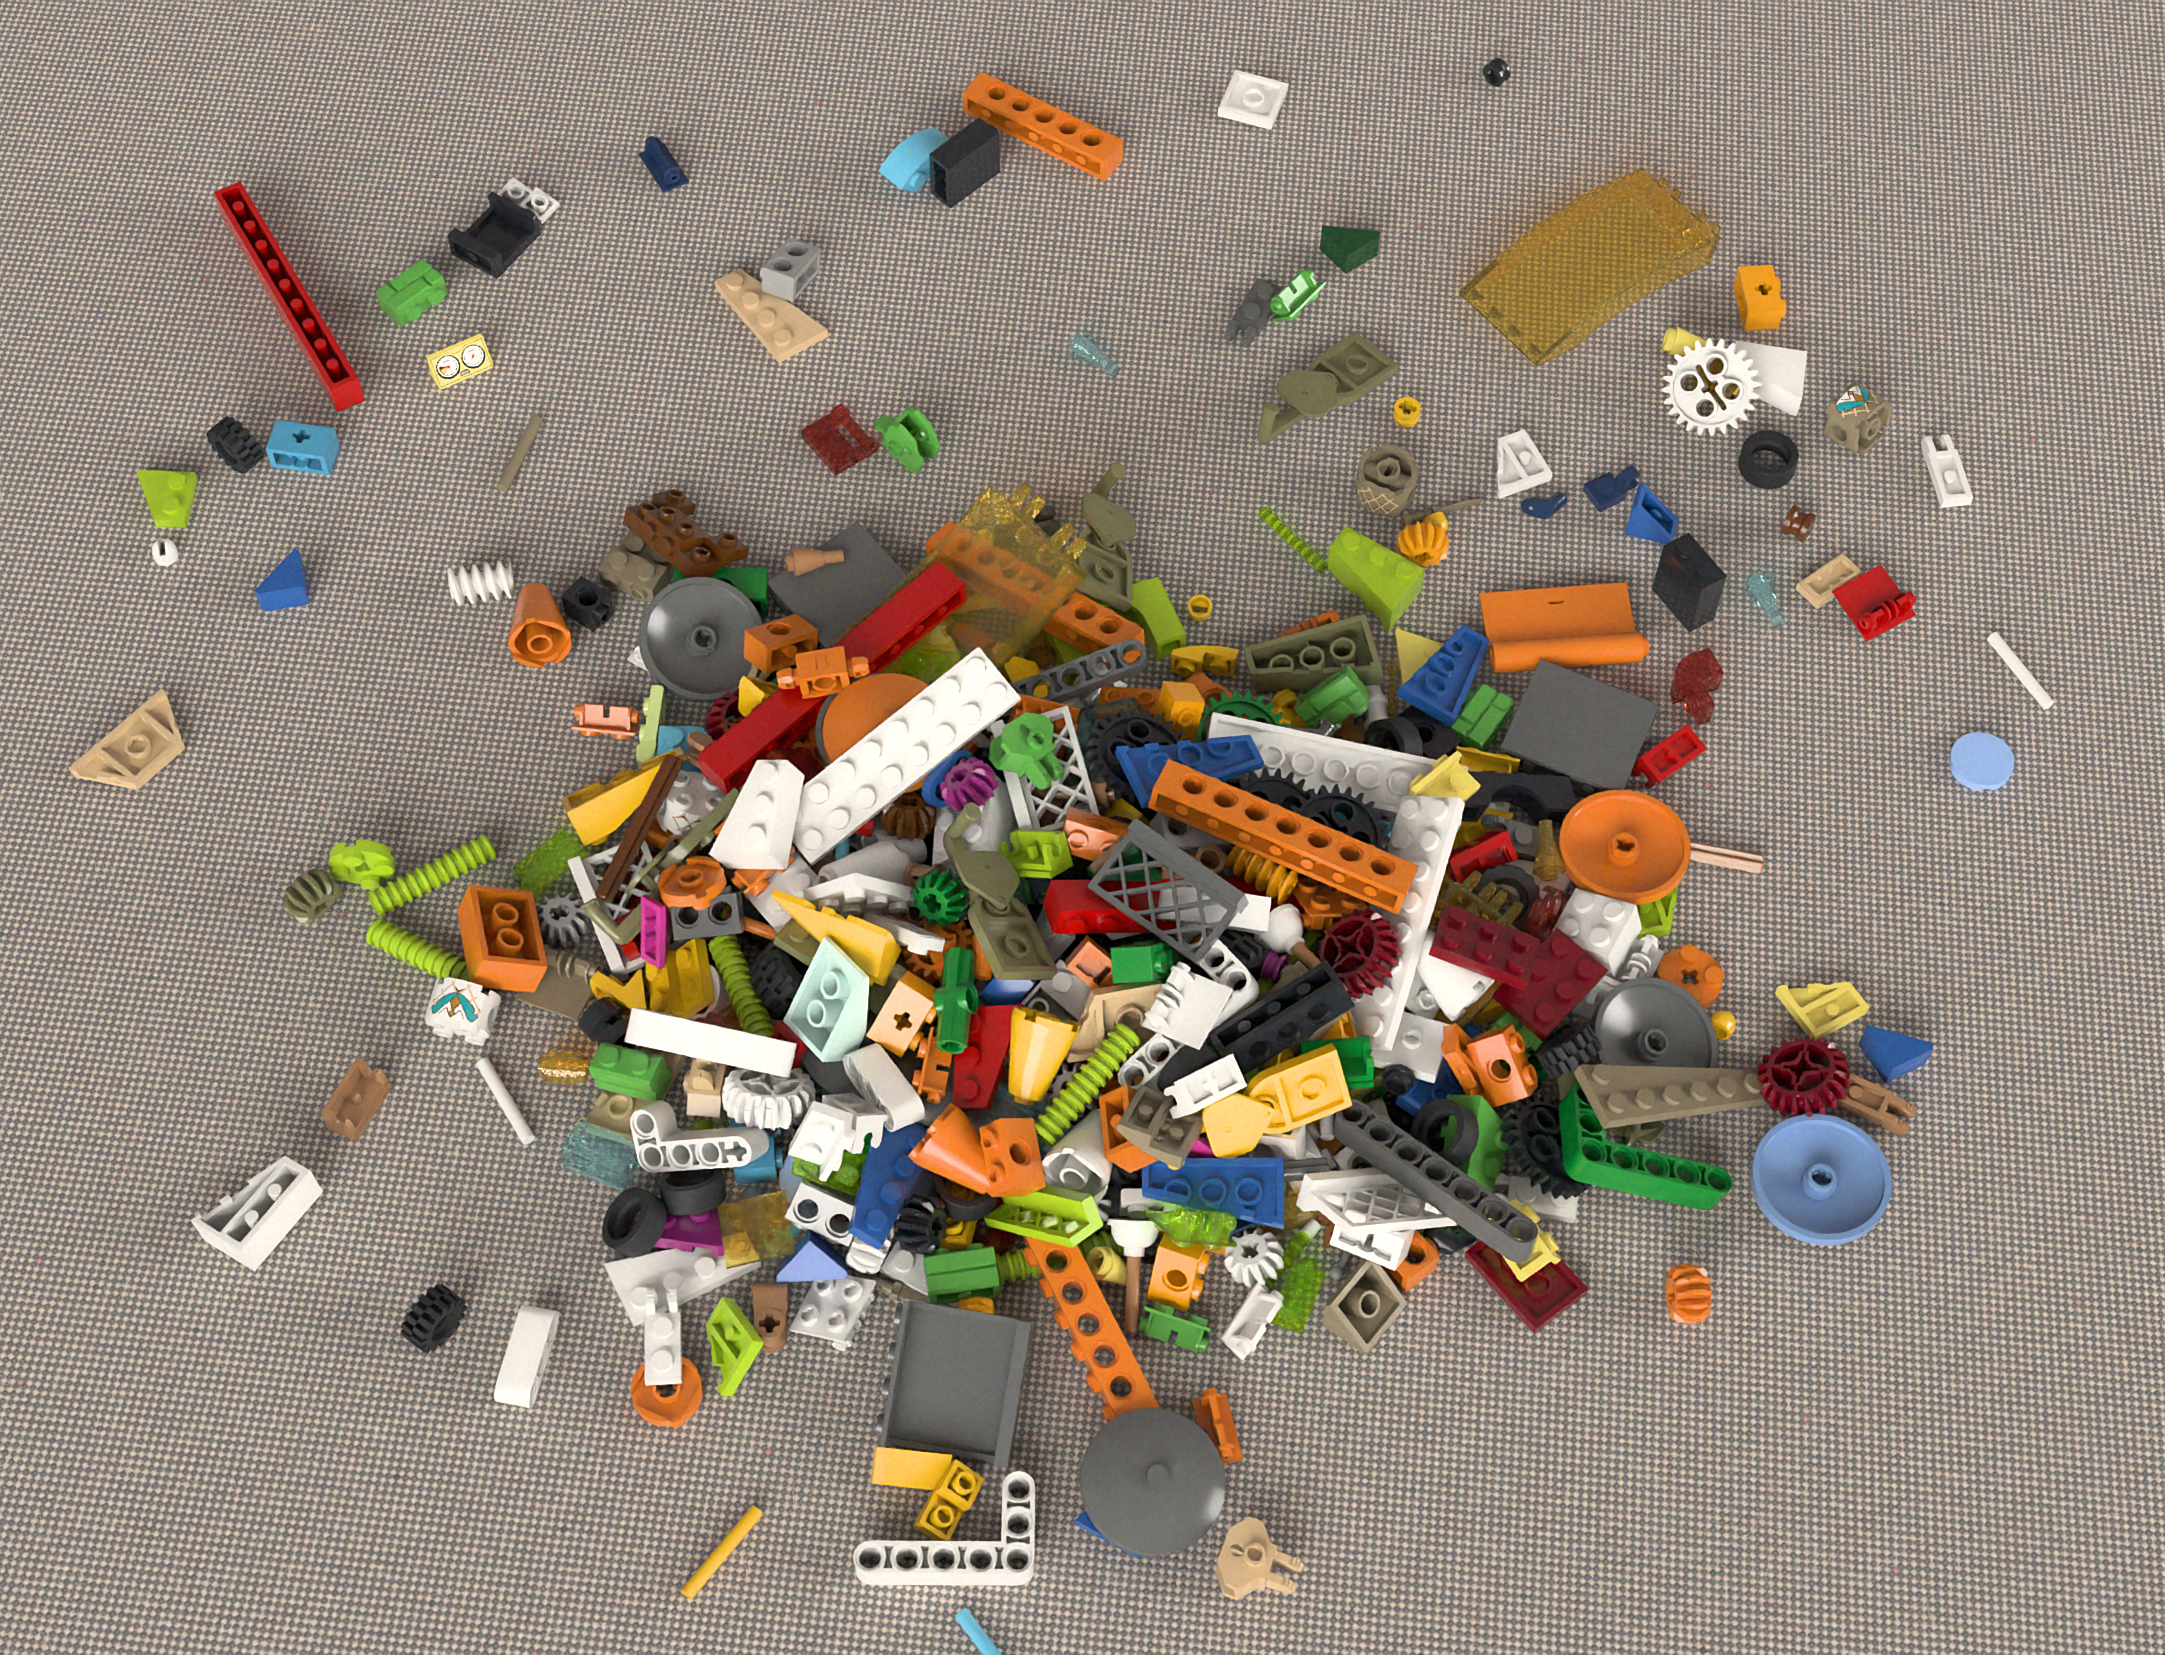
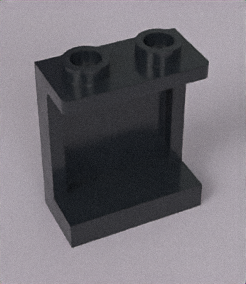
M491 192L488 195L489 208L465 232L454 228L447 236L452 255L498 279L541 234L538 218L533 211L518 206L505 196L501 197Z

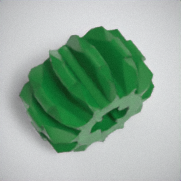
M939 868L932 869L927 874H922L915 882L916 886L910 892L915 898L911 906L919 908L921 911L918 918L926 916L929 926L938 923L941 927L948 926L962 918L964 910L970 902L964 897L969 889L962 888L959 884L961 877L954 879L952 878L951 869L941 872Z

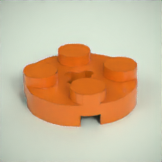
M707 856L686 858V865L677 868L675 862L661 872L657 882L663 904L667 907L692 906L695 910L706 909L712 905V899L718 896L727 884L724 870L721 868L719 861Z
M1689 944L1684 945L1681 949H1675L1667 953L1661 959L1655 977L1680 986L1690 993L1705 1010L1718 999L1724 980V972L1713 957L1699 950L1696 946ZM1684 975L1694 976L1697 984L1694 985L1692 982L1683 983Z
M682 1357V1383L674 1384L675 1394L664 1398L661 1397L662 1394L658 1388L660 1386L667 1387L668 1384L646 1386L644 1362L637 1369L631 1381L634 1408L645 1421L653 1425L670 1426L673 1428L682 1426L687 1419L695 1414L703 1399V1383L698 1370L691 1361Z

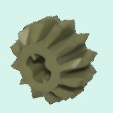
M313 868L307 874L305 872L302 873L297 880H293L294 883L290 887L286 888V894L282 898L288 913L300 923L306 922L310 924L316 918L321 919L326 912H330L329 909L333 905L337 904V898L341 894L339 886L335 882L336 880L323 869L317 870Z

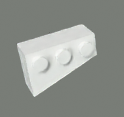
M286 1156L247 1181L249 1186L233 1197L227 1195L219 1200L221 1205L203 1217L199 1214L190 1220L204 1241L253 1271L261 1265L323 1192L310 1170Z

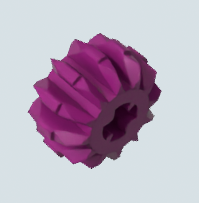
M971 757L968 761L963 758L959 765L952 766V770L943 775L945 781L939 787L942 791L941 796L944 798V802L955 811L961 812L969 802L975 803L978 807L981 805L986 806L985 802L989 798L994 797L992 791L997 788L998 783L995 780L996 775L993 773V769L987 763L985 764L976 757Z

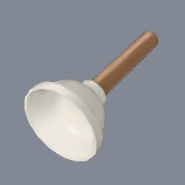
M1283 904L1273 909L1269 915L1268 932L1254 935V939L1270 951L1295 954L1310 970L1322 963L1304 945L1305 940L1302 938L1304 928L1300 912L1292 904Z
M1108 1218L1107 1225H1111L1113 1238L1118 1245L1124 1247V1256H1127L1124 1332L1135 1334L1138 1332L1141 1257L1145 1256V1248L1155 1242L1159 1228L1163 1227V1221Z

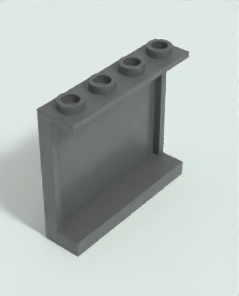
M858 521L816 548V550H822L823 552L842 549L844 562L824 564L820 568L794 577L793 571L788 572L786 568L767 581L772 600L787 616L797 614L818 629L817 650L827 649L829 646L837 644L847 635L850 629L854 626H859L871 616L876 608L885 605L895 596L898 590L907 587L914 581L913 576L905 567L901 569L896 564L897 561L888 548L884 550L881 548L873 531L869 528L865 530Z
M1540 659L1500 746L1499 754H1507L1513 758L1520 759L1518 772L1528 775L1554 774L1556 776L1570 777L1574 794L1584 798L1603 791L1624 790L1651 725L1655 721L1660 705L1646 697H1638L1621 690L1617 686L1604 684L1592 679L1588 675L1578 674L1562 668L1557 663H1549Z
M911 1299L904 1300L903 1307L897 1306L893 1326L899 1328L897 1342H891L888 1352L887 1363L893 1364L891 1378L885 1377L881 1399L887 1400L885 1414L879 1413L876 1423L875 1435L881 1436L879 1445L891 1444L993 1462L994 1466L1008 1468L1012 1460L1034 1321Z

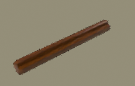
M670 754L665 756L595 892V896L607 903L613 902L683 766V761L677 756Z

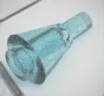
M1088 332L1083 335L1078 334L1072 340L1069 346L1071 357L1097 368L1100 367L1113 378L1119 373L1120 367L1106 358L1105 353Z
M1758 572L1748 577L1746 580L1747 584L1743 587L1746 593L1767 613L1774 628L1785 624V620L1777 607L1778 602L1772 575Z

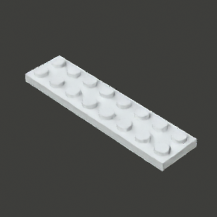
M979 647L976 648L802 787L792 842L813 866L1021 700L1020 696Z
M1215 712L1210 717L1207 741L1209 738L1251 735L1264 761L1262 769L1267 768L1270 776H1273L1277 768L1281 769L1282 778H1286L1290 772H1294L1292 782L1297 784L1304 778L1305 784L1302 789L1307 791L1314 788L1316 794L1321 785L1327 788L1328 793L1331 792L1335 784H1338L1340 793L1343 794L1348 787H1351L1352 797L1356 798L1362 792L1364 793L1362 803L1375 802L1371 809L1372 813L1382 812L1384 816L1394 818L1397 816L1402 797L1407 796L1411 790L1408 785L1419 774L1423 773L1427 776L1432 772L1433 769L1431 767L1437 761ZM1463 766L1464 769L1468 772L1469 767ZM1262 769L1254 771L1258 778H1260ZM1249 773L1226 780L1224 782L1237 784L1236 781L1239 777H1242L1247 782H1249ZM1462 816L1457 831L1461 827Z
M1402 797L1387 850L1389 851L1388 853L1404 858L1419 867L1398 915L1371 903L1369 905L1370 910L1382 914L1396 927L1397 934L1402 940L1399 947L1403 953L1395 958L1400 966L1391 969L1390 972L1393 978L1386 977L1384 979V988L1376 986L1372 996L1364 993L1361 999L1351 997L1355 1005L1351 1008L1356 1035L1357 1037L1369 1036L1370 1049L1392 1051L1465 803L1459 797Z

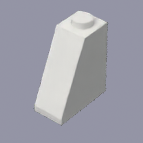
M1736 340L1735 354L1744 349L1747 354L1743 360L1753 359L1755 361L1749 368L1750 371L1758 370L1760 372L1758 376L1753 378V381L1761 383L1762 386L1753 389V393L1759 395L1761 400L1787 414L1797 416L1803 396L1807 351Z

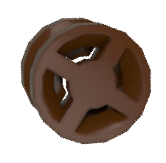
M1793 505L1782 525L1780 533L1785 535L1792 534L1796 536L1798 541L1804 543L1815 523L1817 515L1803 513L1800 507Z

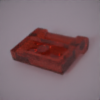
M844 404L835 406L831 413L801 430V438L835 476L873 455L879 448L878 441L865 433L850 416V410ZM842 424L860 446L854 448L836 429V426Z

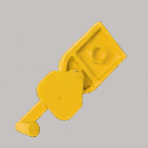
M1330 1043L1261 1071L1251 1079L1243 1095L1232 1093L1206 1106L1203 1111L1194 1115L1202 1117L1203 1129L1201 1133L1206 1132L1214 1155L1217 1158H1235L1252 1151L1263 1133L1281 1134L1348 1108L1352 1106L1337 1050ZM1168 1165V1167L1172 1170L1178 1169L1176 1167Z

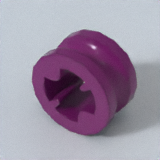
M1271 950L1263 963L1260 974L1261 978L1264 980L1271 978L1272 983L1276 984L1280 980V972L1289 964V957L1286 955L1278 957L1277 952Z

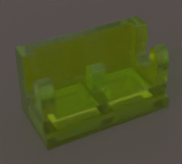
M562 828L513 867V880L524 891L533 892L535 899L545 887L570 869L567 860L577 856L584 860L587 857V853Z

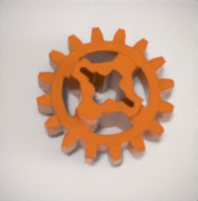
M963 920L958 924L954 921L944 927H941L938 923L929 926L928 921H924L923 926L925 930L945 938L943 951L928 950L927 955L910 952L907 949L903 950L908 970L921 979L925 977L926 982L931 985L935 979H939L942 986L945 953L949 952V948L961 947L972 950V936L974 934L972 929H967Z

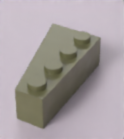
M1366 614L1243 647L1255 692L1313 689L1346 665L1351 667L1365 686L1385 685L1382 665Z

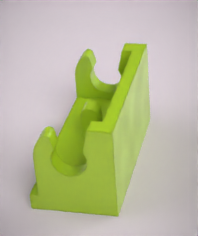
M1015 829L1010 832V841L1013 845L1011 853L1008 851L1007 842H999V853L1005 855L1011 861L1018 877L1053 878L1073 866L1065 831Z

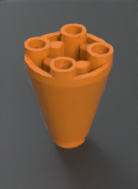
M950 1103L927 1130V1134L914 1147L908 1157L924 1169L983 1195L987 1192L991 1196L980 1133L964 1112Z

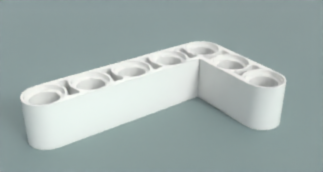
M1189 919L1181 923L1182 928L1201 925V921L1197 919ZM1207 930V935L1209 936L1211 931ZM1202 931L1183 934L1184 947L1194 954L1204 942L1203 934L1200 941L1196 944L1191 945L1190 940L1195 935L1202 934ZM1217 939L1199 963V966L1213 981L1234 989L1238 981H1247L1242 989L1232 991L1210 1032L1242 1013L1255 1001L1259 994V984L1219 939ZM1224 957L1221 965L1214 968L1211 967L1216 958ZM1156 1033L1119 1069L1118 1081L1120 1085L1128 1084L1137 1091L1141 1085L1159 1090L1157 1082L1161 1071L1170 1058L1186 1044ZM1209 1035L1205 1039L1207 1044L1212 1041ZM1164 1051L1170 1052L1166 1060L1157 1062L1160 1053ZM1144 1074L1143 1080L1139 1085H1131L1132 1080L1136 1076Z
M632 1008L624 1041L790 1078L797 1043L674 1017L672 1014L644 1008Z
M1015 1471L1004 1479L1002 1485L1001 1541H864L857 1546L853 1554L857 1577L863 1583L871 1585H1024L1033 1577L1035 1566V1483L1033 1478L1026 1472ZM1019 1487L1028 1491V1494L1023 1498H1014L1010 1495L1011 1490ZM1020 1522L1028 1528L1025 1532L1017 1534L1010 1531L1009 1527L1014 1523ZM867 1557H876L880 1560L879 1564L874 1568H865L861 1565L862 1561ZM905 1557H912L917 1561L913 1567L908 1569L898 1565L899 1561ZM947 1557L953 1560L954 1563L949 1568L941 1569L935 1566V1562L940 1558ZM981 1557L990 1561V1565L985 1569H976L971 1564L975 1559ZM1014 1558H1022L1027 1562V1565L1017 1570L1011 1568L1008 1563Z

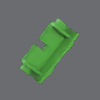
M1301 270L1289 282L1294 292L1291 291L1289 286H1285L1272 298L1270 308L1273 312L1278 313L1272 319L1273 322L1281 320L1289 322L1296 319L1302 313L1301 309L1306 304L1314 301L1319 296L1318 292L1327 283L1325 281L1316 283L1314 280L1315 274L1312 270Z
M1158 1302L1154 1303L1153 1308L1144 1306L1143 1310L1150 1312L1149 1318L1143 1316L1139 1324L1138 1330L1143 1331L1144 1336L1168 1343L1173 1330L1178 1332L1174 1345L1197 1354L1199 1351L1206 1352L1210 1339L1204 1337L1205 1332H1214L1213 1328L1207 1326L1208 1319L1188 1313L1187 1319L1173 1315L1175 1308Z

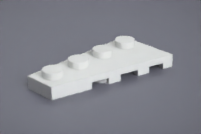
M746 1232L722 1237L725 1256H713L712 1249L695 1247L693 1253L673 1248L645 1254L636 1258L605 1263L606 1272L633 1327L643 1323L644 1314H647V1288H655L658 1296L657 1313H664L669 1311L667 1292L671 1286L678 1287V1304L681 1305L761 1267V1261Z

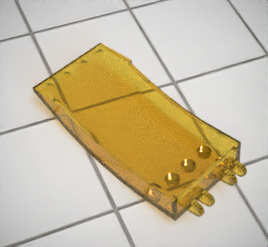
M1640 168L1579 197L1539 223L1511 244L1460 289L1459 295L1537 367L1577 348L1580 342L1653 291L1709 264L1721 238L1718 235L1721 228L1717 223L1706 225L1705 223H1707L1709 217L1703 211L1694 214L1678 200L1682 194L1681 191L1677 188L1667 190L1669 181L1665 177L1655 180L1648 172Z
M1025 482L1019 485L1009 497L1004 492L989 485L930 554L876 605L853 624L849 623L831 645L837 644L847 635L850 629L854 626H859L871 616L876 608L890 601L898 590L907 587L918 578L923 570L932 567L939 561L965 583L967 602L880 673L911 676L930 686L978 647L997 670L1000 671L1049 621L1088 576L1075 562L1085 547H1087L1088 541L1083 536L1077 537L1064 551L1062 547L1074 532V527L1070 523L1064 524L1050 538L1033 521L1044 506L1045 499L1041 495H1037L1023 509L1020 508L1032 491V487Z

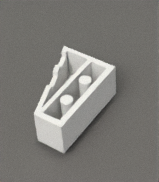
M757 760L709 854L727 869H787L805 775L788 760Z

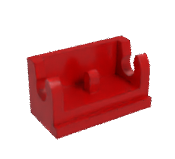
M1686 724L1642 755L1635 763L1632 774L1636 777L1644 773L1648 778L1645 787L1650 789L1706 751L1707 747Z
M1497 827L1451 850L1446 871L1455 889L1474 880L1477 877L1476 875L1487 867L1510 863L1518 859L1507 830Z

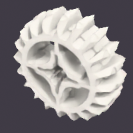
M738 1067V1070L731 1071L729 1077L725 1078L722 1092L723 1109L727 1111L728 1117L735 1118V1122L738 1124L746 1123L748 1128L755 1126L759 1127L760 1130L771 1128L773 1131L779 1127L788 1129L794 1118H802L807 1114L813 1101H815L816 1090L814 1082L810 1080V1075L802 1073V1069L799 1068L792 1069L790 1078Z

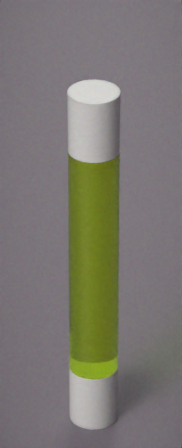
M1311 1218L1284 1250V1256L1282 1257L1284 1268L1275 1270L1277 1280L1320 1230L1321 1225L1316 1220ZM1269 1276L1265 1278L1264 1289L1268 1292L1277 1280L1269 1278Z

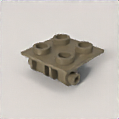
M544 944L548 967L534 993L521 991L517 1000L578 1021L593 993L589 980L597 970L603 974L606 965Z

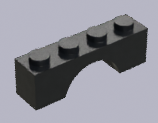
M1468 771L1481 786L1475 794L1464 802L1462 821L1477 822L1490 803L1506 802L1522 809L1535 825L1562 826L1566 815L1576 805L1570 777L1556 776L1554 774L1528 775L1523 772L1511 774L1498 773L1496 771Z

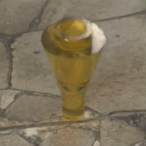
M1028 621L1030 635L1026 660L1036 662L1038 667H1046L1056 660L1057 652L1043 629Z
M1541 820L1539 822L1540 841L1532 873L1542 881H1554L1559 878V875L1565 873V868L1556 842L1553 840L1552 821Z

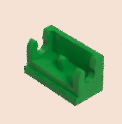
M1369 1036L1300 1042V1055L1332 1043L1337 1050L1347 1088L1374 1087L1373 1056H1370Z

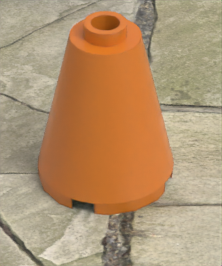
M530 583L522 587L519 592L508 636V646L516 661L525 666L536 668L545 667L544 663L554 661L556 664L562 661L569 654L572 642L571 633L548 587L541 583Z

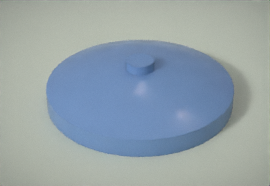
M1806 1114L1778 1123L1762 1138L1751 1163L1750 1182L1752 1192L1763 1214L1785 1234L1809 1244L1840 1245L1864 1236L1880 1221L1890 1200L1892 1190L1891 1172L1882 1150L1866 1132L1838 1117L1825 1114H1813L1812 1117H1807Z

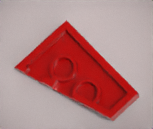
M1023 1004L978 1006L976 1013L971 1014L968 1048L964 1049L963 1053L955 1054L953 1105L960 1108L963 1112L991 1110L1004 1073L1002 1068L1010 1049L1013 1007L1017 1006L1021 1009V1007H1025Z

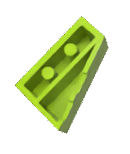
M1348 526L1341 531L1329 547L1328 570L1351 593L1354 592L1364 602V607L1370 613L1373 611L1383 622V627L1389 632L1422 591L1425 569Z

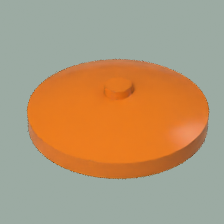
M885 673L859 679L844 688L831 702L824 717L822 731L823 746L829 763L831 764L929 685L911 676ZM928 773L925 777H923L905 793H909L921 788L925 779L930 773Z
M1609 790L1586 797L1568 812L1560 829L1558 853L1564 871L1581 890L1635 905H1642L1665 897L1680 884L1686 874L1690 861L1691 842L1682 820L1663 802L1636 791Z

